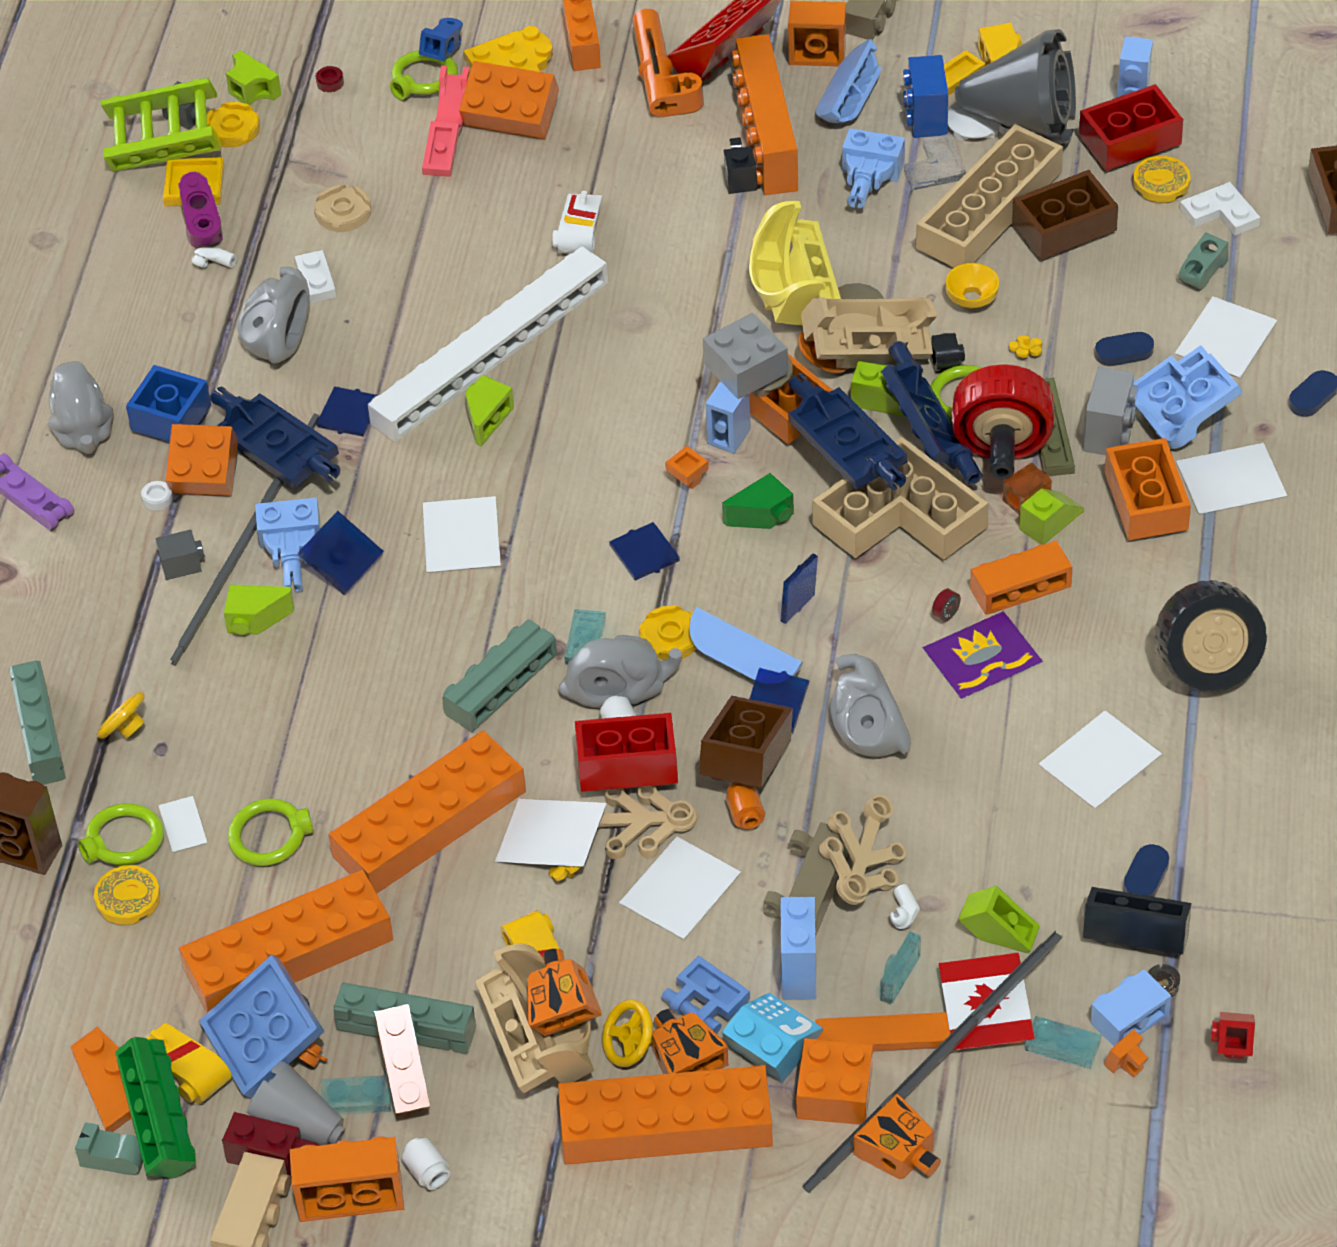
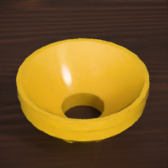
M965 263L958 265L946 277L948 297L956 304L967 309L983 307L992 302L998 294V275L993 269L984 264ZM969 292H975L980 297L975 300H969L964 295Z

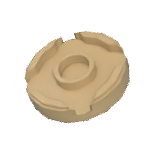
M336 185L327 188L318 195L314 205V213L318 223L324 228L336 232L359 228L367 222L371 215V200L367 192L356 186L345 188V185Z

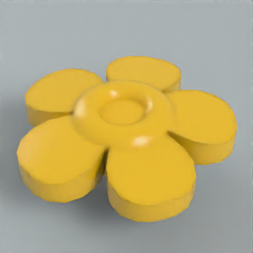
M1020 335L1017 337V341L1009 343V350L1016 352V356L1021 358H1027L1029 354L1031 356H1038L1042 353V340L1039 338H1032L1030 340L1029 336Z
M554 865L548 874L550 877H554L556 881H560L567 875L569 878L574 877V873L581 866Z

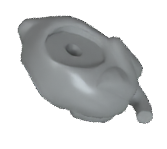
M281 267L280 280L275 278L265 279L246 300L245 308L239 317L237 325L240 339L248 351L256 357L270 360L274 364L284 361L296 352L304 332L309 310L310 294L307 280L300 270L292 267Z
M71 361L58 365L54 370L50 384L49 406L52 417L49 418L47 425L63 447L76 448L86 454H91L100 442L110 436L113 408L105 404L99 385L82 363Z
M618 635L614 639H596L583 646L570 660L567 666L566 677L559 684V691L563 696L591 708H601L604 701L612 696H623L628 698L631 704H637L661 692L663 683L678 669L682 661V652L677 648H673L669 651V658L660 661L647 639L629 635Z
M858 654L842 655L836 658L835 661L840 671L846 668L855 669L853 672L841 675L831 698L830 713L834 727L841 739L850 750L864 756L881 757L899 751L907 754L911 746L910 734L879 666L870 658Z

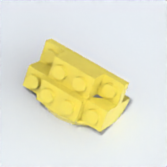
M786 201L772 206L764 214L752 239L753 246L749 261L750 278L764 302L765 309L773 311L776 323L802 325L801 312L813 298L841 299L818 221L797 219L801 210L800 201ZM792 241L793 248L790 252V243Z

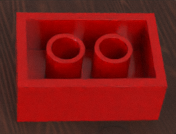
M1154 84L1080 110L1079 137L1105 171L1181 145L1184 119L1159 87Z
M671 713L575 721L581 792L653 785L663 786L678 783L677 757Z

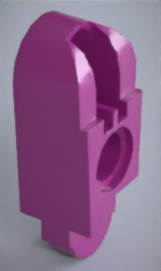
M198 172L186 173L182 176L178 185L189 242L193 247L219 243L223 240L221 219L207 178Z

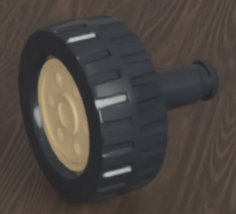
M1203 580L1185 586L1165 603L1155 626V643L1164 664L1181 682L1200 691L1213 692L1238 685L1254 672L1261 662L1266 649L1267 628L1259 609L1240 589L1226 582Z

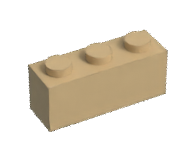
M244 1152L211 1237L212 1247L268 1246L269 1228L277 1223L280 1212L278 1204L281 1196L287 1195L291 1183V1176L287 1175L284 1160Z

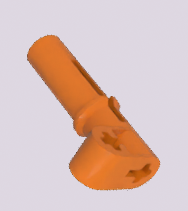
M653 9L637 11L632 17V23L640 59L638 72L640 77L644 79L651 114L657 117H668L698 111L704 105L701 78L694 73L671 75L673 64L667 57L658 12ZM651 47H654L658 74H654L649 49Z

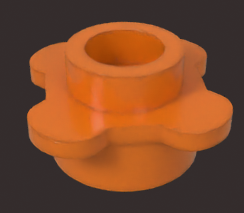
M313 1042L297 1056L313 1067H316L320 1059L325 1062L328 1060L320 1055L323 1048Z

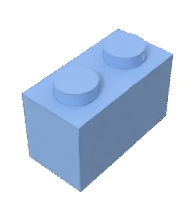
M1125 36L1120 56L1117 97L1149 87L1153 48L1152 39Z
M720 381L705 403L707 444L735 454L751 430L750 397L748 394L737 399Z
M1144 969L1135 976L1130 975L1126 977L1110 993H1103L1095 999L1092 1004L1091 1024L1115 1046L1133 1029L1141 1035L1169 1016L1171 995Z

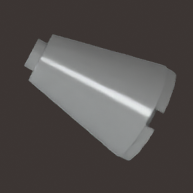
M280 1061L271 1070L272 1073L276 1074L275 1077L268 1082L263 1080L253 1096L246 1113L250 1116L299 1127L301 1139L316 1142L319 1145L339 1142L346 1128L342 1127L344 1119L288 1063Z

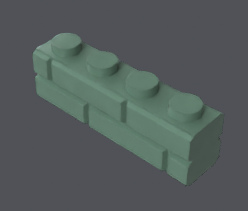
M530 619L525 621L520 627H513L508 633L506 640L499 646H492L484 660L478 665H471L462 680L456 685L451 684L446 688L442 697L446 716L456 723L459 722L468 731L473 732L557 655L556 638L544 628L541 629L538 624Z
M35 660L13 665L9 668L32 779L43 785L62 781L66 776L41 662Z
M345 982L341 984L333 1009L337 1030L379 1037L374 1016L375 1011L409 1004L417 1045L443 1050L452 1049L454 1052L465 1054L469 1052L476 1031L474 1006Z

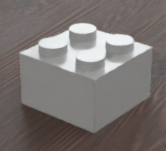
M754 313L703 338L704 364L737 399L788 374V348Z
M1098 367L1086 409L1084 452L1105 455L1106 448L1129 444L1131 428H1128V426L1134 424L1137 406H1132V403H1136L1138 386L1133 385L1134 372Z

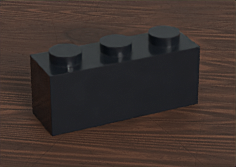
M1091 887L1085 904L1083 938L1099 943L1109 942L1127 945L1134 949L1145 948L1161 951L1165 954L1183 955L1189 937L1192 903Z

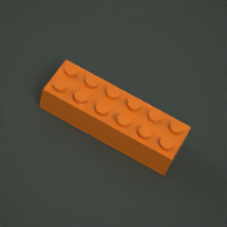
M765 34L736 38V50L731 51L733 67H737V69L732 71L734 88H739L736 91L738 107L744 108L741 109L743 126H748L746 129L747 145H753L752 150L755 164L757 165L756 183L757 185L762 184L764 196L798 191V149L770 36Z
M482 730L330 832L328 835L332 857L349 874L363 869L375 892L379 893L526 792L524 768Z
M362 869L179 947L184 971L204 1010L208 1013L271 954L281 960L295 983L391 942L394 939L390 916Z
M765 1065L558 1083L565 1165L773 1146L772 1119Z

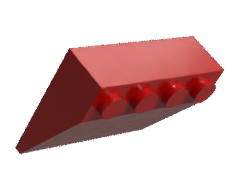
M733 0L667 55V57L671 60L678 74L694 73L703 82L711 76L710 71L714 67L718 68L729 60L728 55L732 50H736V38L757 36L764 31L763 25L772 18L781 0Z

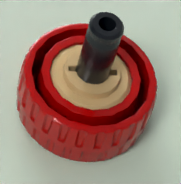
M1000 364L977 369L964 377L954 392L952 403L954 435L959 443L969 447L973 454L990 459V473L997 479H1007L1014 474L1015 459L1035 453L1051 437L1054 426V398L1052 390L1041 376L1020 366Z

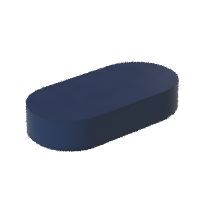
M1132 332L1105 337L1096 343L1095 358L1099 363L1107 366L1145 360L1153 354L1154 340L1149 334L1144 332Z
M1325 370L1312 373L1291 392L1289 399L1290 410L1299 416L1315 414L1337 394V376Z
M1149 844L1138 850L1125 876L1124 892L1155 897L1169 867V854L1163 847Z

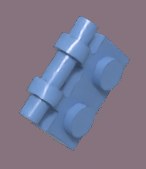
M698 955L676 977L677 985L682 989L676 993L672 989L667 988L661 996L662 1000L670 1004L669 1008L676 1014L686 1015L688 1013H695L717 1034L722 1025L713 1018L720 1014L729 1020L750 999V991ZM695 997L703 1002L705 1006L699 1009L690 1001Z

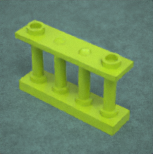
M198 78L186 83L124 96L117 95L109 99L100 100L101 107L109 119H114L115 145L103 148V157L112 172L221 150L218 135L212 126H207L206 99L217 97V92L209 78ZM194 102L196 128L180 132L179 105ZM167 108L169 134L153 138L152 111ZM140 113L142 139L126 143L125 116Z

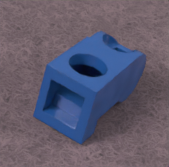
M442 18L434 29L424 28L420 35L419 54L445 61L461 45L459 34L463 23L455 18Z

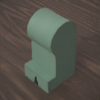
M1205 232L1182 264L1179 280L1198 289H1203L1219 267L1223 268L1228 262L1229 242ZM1209 244L1215 245L1218 248L1217 251L1209 249Z
M85 1122L75 1146L80 1167L127 1175L139 1172L143 1160L136 1136L103 1131L99 1129L98 1124Z

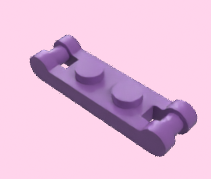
M3 453L0 455V474L3 472L6 474L4 477H0L1 495L48 530L56 527L58 520L62 517L67 518L74 513V508L67 499H61L14 464L7 454Z

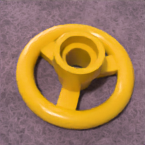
M136 692L119 706L97 730V737L104 739L115 729L126 739L130 737L144 723V720L135 712L145 699L144 692Z
M632 999L622 1001L607 1016L602 1032V1046L608 1060L616 1066L629 1067L634 1065L644 1056L651 1044L653 1032L652 1018L649 1010L643 1003ZM627 1010H635L628 1023L622 1024L621 1027L615 1025L622 1013ZM612 1036L619 1037V1040L623 1043L625 1057H621L615 1052Z

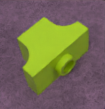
M241 50L232 55L234 67L226 73L228 91L231 96L242 103L251 105L259 99H271L274 101L282 95L279 74L269 69L266 64L258 62Z

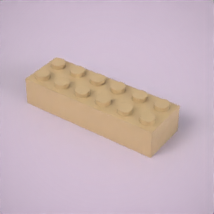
M1014 124L916 224V249L952 267L965 263H974L1012 224L1013 199L1048 186L1062 172L1063 146Z

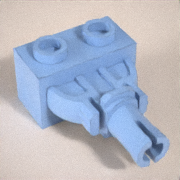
M849 128L842 147L843 173H848L847 183L849 185L853 184L847 199L851 207L855 208L858 199V208L865 206L868 193L872 192L873 183L874 189L878 190L881 183L886 180L898 182L905 163V137Z
M317 498L255 504L257 533L261 548H266L272 555L275 567H280L279 556L281 555L283 587H291L292 589V580H294L295 592H301L303 590L301 553H303L304 564H308L310 562L309 553L312 551L315 543L322 542L321 519Z

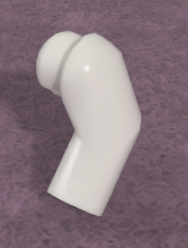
M198 248L194 251L195 256L192 259L193 264L202 268L207 266L208 260L233 268L237 262V255L220 248Z
M903 884L894 890V895L900 907L896 908V913L891 912L890 914L891 922L899 929L910 927L920 912V907L909 886Z

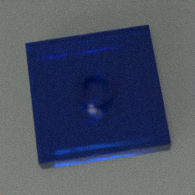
M337 511L298 552V555L345 595L383 554L384 550L343 514Z

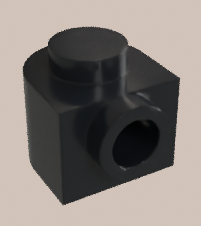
M955 333L932 335L931 345L933 354L931 355V361L935 371H943L960 366V362L965 361L963 344H958Z

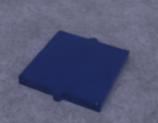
M334 386L316 423L317 428L337 431L338 434L347 433L364 437L370 424L368 403L378 395L361 392L360 389L351 390Z
M654 522L636 530L630 529L627 534L609 541V546L635 581L654 572L660 573L661 569L680 561V557Z
M814 553L801 565H798L796 570L783 582L780 621L785 624L797 612H800L802 607L815 595L818 556Z
M759 668L749 699L793 708L791 734H793L810 681L788 675L786 671L779 673Z

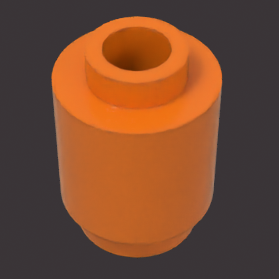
M737 782L732 783L728 787L726 801L734 824L742 829L757 827L765 818V811L757 788L746 787Z

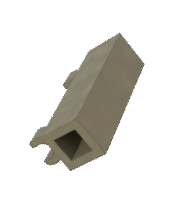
M820 822L814 837H811L804 831L794 830L790 842L793 843L790 853L797 856L806 855L789 897H815V938L839 879L832 860L822 856L819 846L826 838L833 836L842 843L841 852L846 861L850 856L840 833L833 832L828 824ZM828 844V847L834 851L832 846ZM768 891L764 899V904L767 905L764 914L770 917H780L781 897L784 896L774 891Z

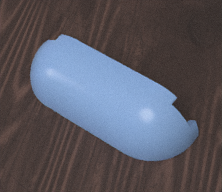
M871 39L857 46L839 65L816 108V114L821 119L830 123H845L854 119L860 113L881 72V66H877V59L874 53L878 49Z
M698 607L695 608L692 614L690 635L694 645L702 653L757 682L766 685L782 684L792 679L803 664L802 661Z

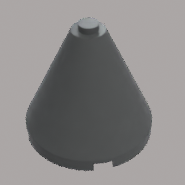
M1060 29L1046 30L961 80L959 86L955 88L956 102L960 103L961 107L965 110L1010 128L1016 124L1059 145L1068 144L1072 138L1073 129L1066 128L1068 119L1075 118L1076 86L1071 51H1063L1060 43L1067 41L1065 34Z

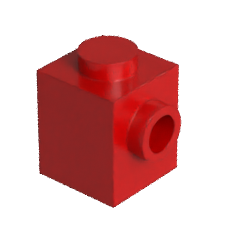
M1219 1012V1022L1212 1021L1211 1042H1217L1218 1054H1224V1057L1229 1059H1244L1245 1056L1253 1057L1254 1015Z

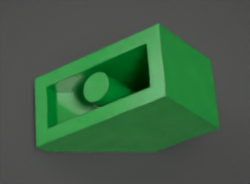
M769 473L722 502L723 523L730 527L771 529L780 522L787 521L794 514L793 493Z

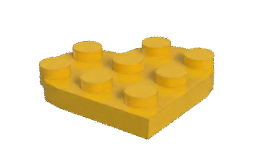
M527 26L523 30L511 32L463 51V56L470 68L473 61L540 72L548 67V61L553 56V47L550 39L539 32L536 26Z

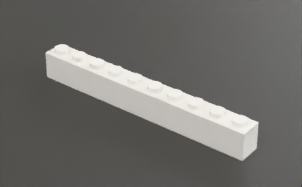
M583 246L567 255L564 260L553 268L548 269L531 284L526 285L522 291L511 299L506 300L499 308L484 316L476 325L461 333L457 339L446 347L441 348L424 363L419 364L412 372L396 381L393 386L381 395L373 398L368 403L370 424L392 441H398L465 391L471 384H474L481 375L485 376L607 285V263Z

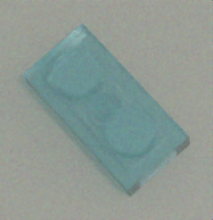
M1035 1016L1032 1024L1035 1040L1026 1041L1025 1051L1084 1068H1092L1101 1043V1034Z
M387 1075L321 1079V1097L339 1115L391 1112V1093Z

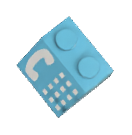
M767 993L743 1005L722 1031V1034L729 1048L756 1066L765 1065L766 1073L783 1083L802 1058L804 1038L817 1039L824 1030L821 1026L771 993Z

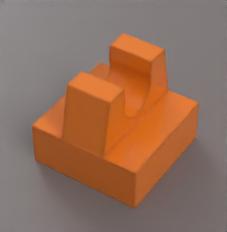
M685 446L665 462L667 472L693 489L701 483L702 474L709 469V461L690 447Z
M1133 1029L1110 1049L1104 1065L1113 1074L1119 1068H1122L1134 1078L1143 1070V1064L1148 1060V1057L1139 1048L1143 1037Z

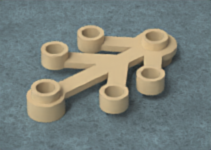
M654 785L639 787L637 790L638 801L646 806L653 804L661 811L650 812L627 795L623 788L605 790V799L609 806H620L628 812L602 814L598 827L628 826L618 836L607 840V856L611 859L624 857L626 846L650 825H661L650 836H644L639 840L640 855L645 858L655 857L659 852L658 845L674 831H687L696 824V810L687 801L678 800L671 802L660 794ZM652 793L650 796H644L643 794ZM612 794L620 795L618 797H611ZM646 845H652V846H653L652 848H649V849L644 848V846H646ZM614 846H619V847H621V848L618 849V850H613V849H611V848L614 847Z
M876 794L865 803L864 816L867 820L860 842H858L852 830L851 820L846 812L836 811L828 819L829 828L835 833H840L853 861L851 869L841 852L842 843L838 838L830 836L819 846L822 856L832 860L839 875L836 884L839 896L845 902L852 905L863 902L870 890L880 888L887 891L898 883V875L891 868H884L877 875L864 876L867 867L884 862L895 865L906 856V849L899 842H892L886 848L872 851L880 823H883L893 814V804L885 795ZM836 819H839L842 825H840ZM828 844L832 846L834 851L828 847ZM892 850L897 853V856L893 854ZM884 876H886L890 882H887Z

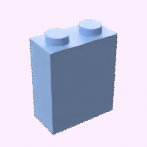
M781 897L783 1000L816 999L815 897Z

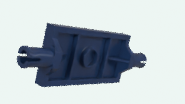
M902 341L893 343L888 351L897 367L888 364L881 373L887 381V389L899 402V410L912 424L911 430L913 434L923 443L925 447L924 453L936 463L940 462L946 464L951 469H958L966 484L974 485L982 479L983 474L973 459V453L969 447L961 445L954 435L950 418L927 379L922 377L923 368L920 363L915 361L905 343Z
M803 373L797 374L802 381L793 376L789 381V388L802 399V402L797 409L788 413L789 422L855 489L879 477L891 490H897V486L893 482L901 488L906 482V475L898 467L908 463L907 454L840 387L828 392L819 386L815 387Z
M222 386L217 388L222 394L216 390L212 392L211 402L226 411L224 421L217 426L232 427L238 438L237 449L291 487L295 488L314 472L327 482L334 481L332 477L336 479L340 475L339 465L330 461L339 454L337 445L259 393L250 400L241 396L236 397Z

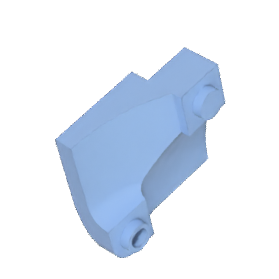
M1200 345L1178 362L1171 355L1133 382V385L1138 386L1137 399L1133 406H1137L1138 412L1153 428L1160 439L1166 438L1169 448L1176 449L1197 437V428L1205 419L1243 392L1236 381L1211 353L1208 354Z

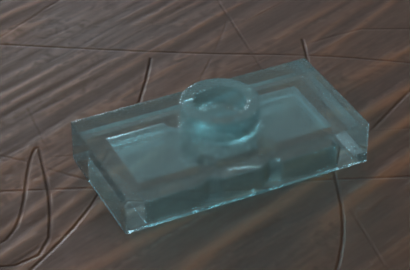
M574 610L564 656L566 665L588 642L602 638L606 622V612Z
M909 931L896 955L891 954L884 969L885 974L880 980V1001L890 1005L895 1001L921 956L920 935Z

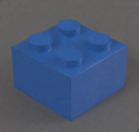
M942 55L908 57V69H903L904 86H908V89L903 90L904 107H909V110H906L907 127L912 126L914 138L947 136L948 88Z
M153 365L126 405L131 430L170 442L172 424L198 425L211 406L207 380Z

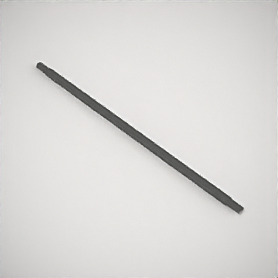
M314 413L308 423V426L312 429L316 427L320 419L318 414ZM276 476L260 503L273 502L284 481ZM256 511L182 635L178 647L170 659L173 660L171 665L176 666L183 653H185L257 530Z
M1055 930L817 1168L816 1172L803 1184V1189L810 1193L822 1180H825L854 1151V1135L896 1094L905 1099L1050 953V950L1062 939V935L1056 933Z

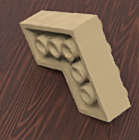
M903 437L895 441L907 454L908 463L898 467L906 475V482L901 488L893 482L897 486V490H891L879 477L855 489L843 478L812 500L813 525L855 559L900 526L943 560L988 528L989 503Z

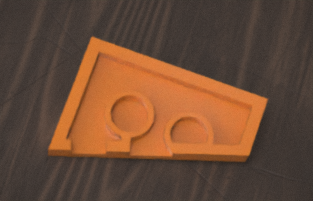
M97 1026L71 1045V1050L105 1131L114 1132L131 1119V1114L115 1051L119 1047Z

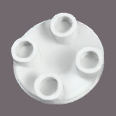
M955 103L948 110V126L953 131V136L957 140L964 141L969 138L983 137L992 139L998 135L1000 128L998 122L965 110L961 107L960 103Z

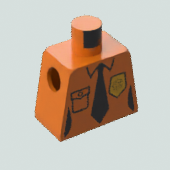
M555 948L545 951L543 953L545 968L534 971L528 976V1023L531 1028L544 1037L602 1015L585 969L572 959L565 960L562 949Z
M665 1009L654 1017V1023L658 1029L652 1032V1049L662 1074L715 1070L729 1066L728 1046L695 1013H688L677 1019L670 1009Z
M898 1094L854 1135V1155L898 1179H904L915 1167L927 1176H931L941 1163V1159L931 1152L934 1147L933 1129Z

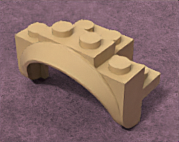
M928 297L896 299L813 298L801 312L805 341L815 342L817 359H836L837 368H856L858 361L895 366L896 363L888 349L897 341H902L907 345L914 359H929L933 354L928 326L936 319L937 314L932 300Z
M528 944L509 945L493 952L496 962L500 967L482 976L475 982L518 1088L526 1093L552 1077H555L560 1083L575 1082L593 1072L594 1068L587 1053L591 1032L590 1020L545 1037L529 1026L528 976L534 971L545 968L544 958L534 947Z

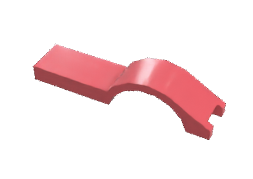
M441 65L438 111L435 121L430 123L422 165L423 175L448 177L452 175L459 132L464 125L459 109L470 74L469 67H463L462 75L447 74V66Z

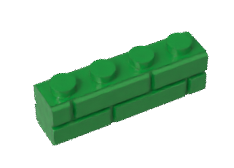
M133 1037L116 1050L115 1055L146 1176L159 1177L163 1175V1177L177 1178L196 1164V1153L190 1142L187 1118L182 1112L179 1088L175 1085L171 1058L167 1054L164 1040H148L147 1038Z

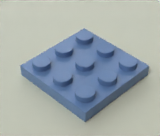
M272 954L199 1020L219 1056L230 1069L240 1091L248 1098H252L263 1080L268 1082L275 1077L276 1074L271 1072L274 1066L280 1061H285L289 1064L325 1032L281 960Z

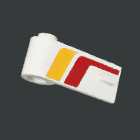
M581 191V194H568L559 229L553 231V247L558 248V253L571 254L583 246L594 254L596 222L602 204V195H587V191Z

